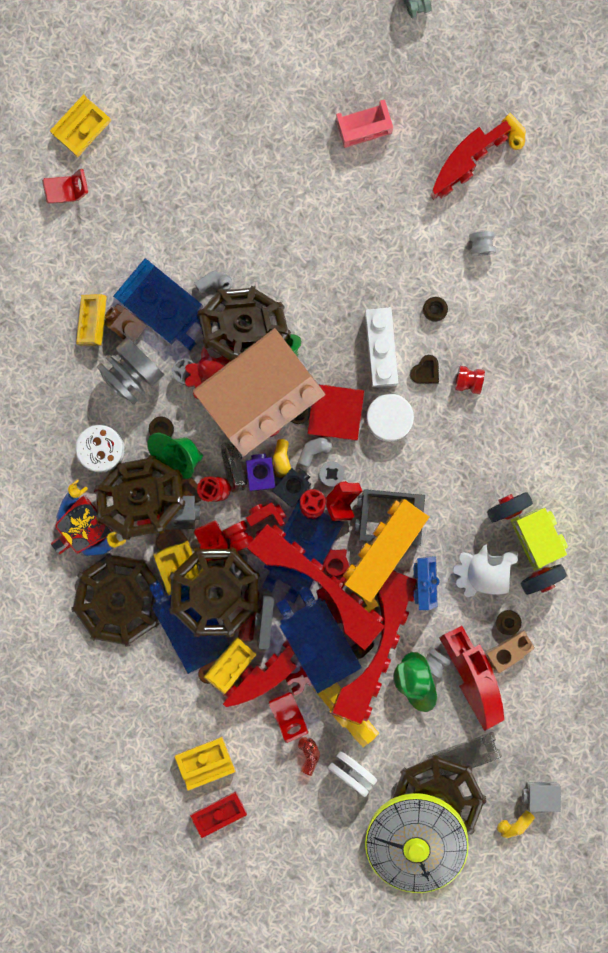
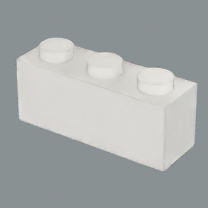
M391 307L367 309L365 311L371 387L397 386L398 374Z

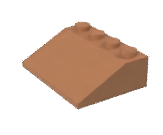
M276 328L193 390L194 394L243 457L326 395Z

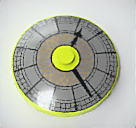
M405 794L387 801L374 813L367 828L365 848L368 861L374 872L388 885L405 892L427 893L446 886L459 875L468 856V834L460 815L443 800L426 794Z

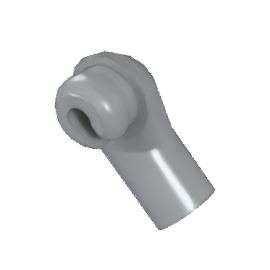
M212 271L194 282L199 292L202 293L210 287L229 290L233 282L229 275Z

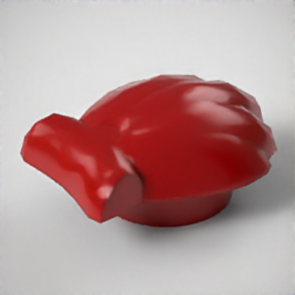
M329 549L322 563L325 567L322 572L329 578L334 575L341 582L346 580L343 575L349 567V562L346 558L347 549Z

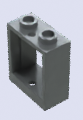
M364 489L363 494H360L357 500V509L361 510V520L356 519L354 534L359 535V540L373 541L376 537L366 534L370 497L413 501V505L424 512L425 495ZM422 529L411 545L421 546Z

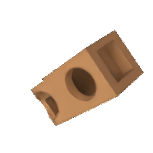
M523 630L492 649H488L485 651V654L493 672L501 673L524 658L535 647Z

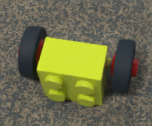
M528 492L515 497L510 494L499 499L498 505L487 510L491 522L511 519L510 522L530 565L534 567L533 570L535 572L521 582L524 593L526 595L538 591L544 593L555 588L556 583L567 577L562 564L544 568L543 566L566 556L565 549L568 548V545L563 535H558L554 528L557 522L551 511L547 512L546 508H539L521 517L517 516L533 504Z

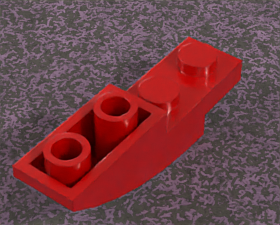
M506 120L487 134L478 127L455 148L442 166L430 195L433 200L438 196L442 199L453 191L452 186L459 181L461 184H464L474 176L472 172L476 168L473 159L476 162L481 160L489 153L487 149L494 144L496 147H499L509 139L507 135L512 128Z
M463 626L439 637L464 681L459 687L483 730L486 731L504 721V709L498 683L481 645L473 646Z
M300 633L296 636L291 634L282 644L285 649L279 655L274 653L267 660L265 665L268 668L266 670L259 664L254 668L249 665L240 676L243 681L237 687L232 684L223 695L226 698L223 705L231 707L248 702L277 686L297 667V664L291 658L306 642V639Z

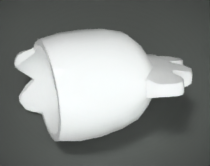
M484 545L478 554L461 553L459 555L461 563L456 564L453 568L454 573L460 575L456 580V585L459 588H465L464 595L466 597L474 596L477 591L485 594L509 593L510 566L518 561V552L510 551L502 556H491L488 554L487 545Z

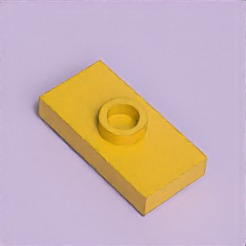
M103 294L81 295L77 345L102 346L107 296Z
M235 638L204 678L222 694H225L257 654L239 638Z

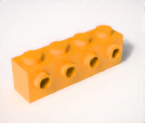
M401 499L400 502L395 500L387 512L390 514L385 524L383 522L378 524L372 533L376 536L370 545L365 543L358 553V556L361 558L356 566L351 564L343 575L346 579L344 584L370 603L430 518V516L405 499Z

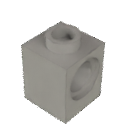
M527 782V789H522V803L526 804L530 812H561V786L557 782Z

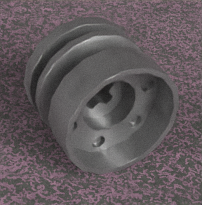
M126 337L116 347L121 359L116 361L108 355L106 359L113 367L108 370L100 363L97 368L103 380L120 397L134 405L138 400L131 391L135 388L143 396L145 391L139 383L144 380L153 386L165 374Z

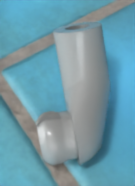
M318 437L306 442L297 463L309 467L315 454L330 452L332 443L325 437Z

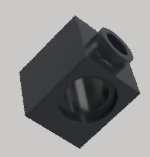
M291 468L272 492L293 508L302 494L311 486V483L308 481L311 477L300 468L297 471ZM291 479L298 480L301 483L300 491L297 493L288 492L286 489L287 482Z

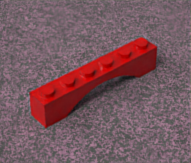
M267 524L249 544L247 549L267 566H282L294 569L319 583L335 603L342 620L344 633L363 650H366L384 629L385 626L381 623L384 619L373 609L370 612L361 606L364 601L352 592L348 595L342 589L345 585L334 575L331 578L322 572L325 567L313 558L310 562L303 555L306 551L295 541L292 544L284 539L286 533L278 526L274 525L271 528Z
M392 571L378 591L377 598L381 609V617L384 619L382 624L385 626L381 631L378 649L365 671L352 683L339 690L330 714L357 725H361L363 721H368L373 707L369 706L372 696H378L382 685L378 680L381 673L386 674L391 659L387 657L390 649L395 650L399 642L400 635L397 634L399 626H404L409 615V611H406L408 602L414 601V591L418 589L415 587L416 579Z

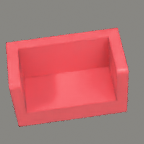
M385 99L380 100L379 106L343 117L341 113L336 114V123L344 148L383 137L393 132V124Z

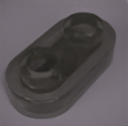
M231 441L222 443L221 455L231 491L233 493L243 491L245 485L248 484V477L246 471L242 470L240 461L242 460V454Z

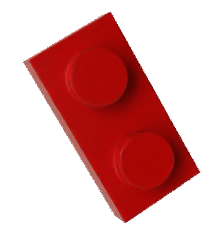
M234 791L191 813L190 817L202 839L247 816L248 813L237 791Z

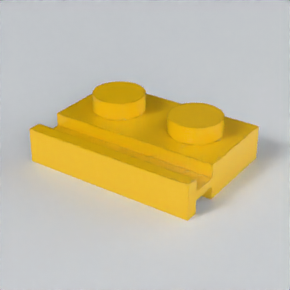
M83 94L54 125L50 133L76 157H79L106 128L111 119Z
M189 541L153 553L170 601L171 578L169 576L171 572L178 569L193 554ZM197 564L185 577L192 579L199 572ZM181 584V598L189 596V586Z
M223 736L174 756L188 791L236 772Z

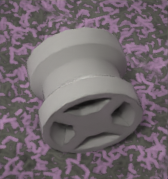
M482 231L469 235V240L473 245V248L470 250L471 256H486L496 253V247L493 246L492 241L495 238L494 232Z
M182 358L174 363L172 375L178 383L185 385V377L188 378L190 375L184 368L187 364L194 363L192 360Z
M334 461L323 464L319 472L321 482L328 487H334L342 482L345 475L343 467Z
M432 647L429 648L426 660L429 663L431 673L441 678L443 675L442 670L445 666H449L452 661Z

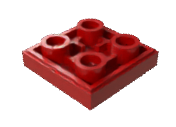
M319 384L326 395L311 405L308 434L358 441L364 390Z

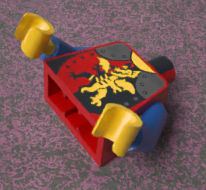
M78 479L70 484L68 493L63 498L56 516L58 522L55 527L61 535L51 542L54 550L61 555L68 548L72 547L77 554L83 553L86 556L103 555L113 548L125 544L126 540L119 541L117 539L115 531L97 522V509L87 496H81L88 488L84 487L82 490H79L77 488Z

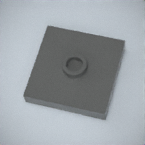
M262 595L261 610L255 616V629H259L257 640L259 649L268 650L270 645L274 598L271 595Z

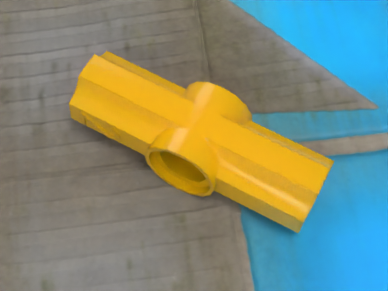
M329 675L319 682L313 690L328 706L331 713L341 687ZM332 715L343 728H347L362 747L368 745L379 734L369 720L367 722L363 721L361 725H357Z

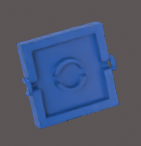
M436 556L417 558V563H414L413 567L414 578H418V589L414 591L415 604H419V610H431L438 607L437 586L440 583V579L437 577ZM436 579L437 583L433 584L432 580Z

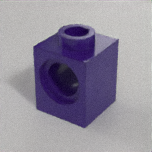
M266 453L251 455V460H246L250 492L275 489L272 458H266ZM264 465L267 467L268 474L264 479L254 477L253 471L256 466Z

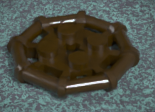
M251 285L250 288L230 290L220 288L216 290V294L206 306L197 312L196 317L200 321L203 335L202 344L205 348H210L229 361H232L243 353L241 348L252 346L274 328L287 341L291 337V331L288 329L284 314L285 306L282 302H276L258 291L256 286ZM254 300H256V301L259 302L260 304L264 305L266 308H264L263 306H261V309H260L259 307L256 306V302H254ZM220 304L225 306L223 311H215ZM275 316L277 325H271L269 317ZM241 320H245L246 324L251 325H249L248 327H243L239 324ZM210 322H217L219 330L212 333ZM224 339L228 346L234 347V351L226 347L219 341Z
M149 455L148 458L124 463L119 461L102 483L95 486L94 493L96 494L98 512L96 516L97 522L121 535L124 540L152 533H163V529L179 510L185 507L186 502L183 500L181 484L183 475L179 470L170 468L157 460L156 456ZM141 469H143V471H137V472L128 473V472H130V471H135V470H141ZM156 470L164 476L155 478L152 476V472ZM122 475V482L119 486L116 484L114 487H111ZM170 484L172 487V496L165 495L164 487ZM138 492H142L145 495L140 500L133 499L137 496ZM108 496L113 497V505L107 507ZM164 505L169 506L162 516L157 519V515L162 512V507ZM117 514L121 515L125 520L124 525L113 517ZM151 520L149 524L134 526L136 521Z
M198 547L194 549L195 552L178 569L170 573V614H174L190 629L194 637L229 635V637L235 635L234 632L255 612L258 613L259 571H255L236 552V548L200 549ZM206 559H224L223 566H208ZM199 562L202 569L192 579L185 577ZM232 564H234L244 574V576L237 579L229 571ZM181 584L189 586V599L181 602ZM248 584V601L241 600L240 596L241 587ZM220 587L219 593L221 596L219 598L215 596L209 598L210 588ZM239 606L242 607L243 610L230 622L228 616ZM193 607L201 617L196 622L185 610ZM218 618L222 619L224 625H206L207 619Z
M106 553L104 558L85 571L78 573V584L74 605L71 607V610L75 612L91 636V640L117 643L129 647L132 642L154 627L157 628L159 626L158 620L163 593L166 591L165 587L162 588L146 564L147 561L143 558L139 560ZM115 566L131 568L133 571L130 576L117 574ZM107 568L110 575L97 583L93 577ZM139 574L145 579L151 588L150 590H142L136 581V577ZM87 585L94 588L91 603H84ZM114 593L124 595L123 606L120 607L118 604H112L111 601L114 600ZM153 596L149 615L143 613L145 597ZM91 608L100 619L97 626L86 610ZM137 617L144 621L129 632L127 624ZM106 624L120 626L121 634L103 631Z
M437 754L412 767H404L400 771L401 776L393 798L405 795L410 784L415 787L413 794H426L443 798V801L456 810L460 817L465 805L472 806L467 820L462 817L461 819L465 824L467 834L472 835L476 831L475 825L483 804L487 801L469 765L463 766L440 758ZM433 769V776L421 781L416 778L417 775ZM440 769L458 775L453 780L447 775H440ZM464 781L471 796L464 797L459 787Z

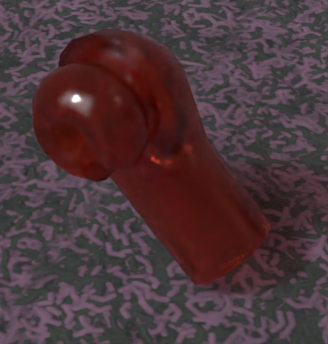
M302 737L298 741V748L303 751L306 759L300 771L312 776L320 759V751L312 738Z

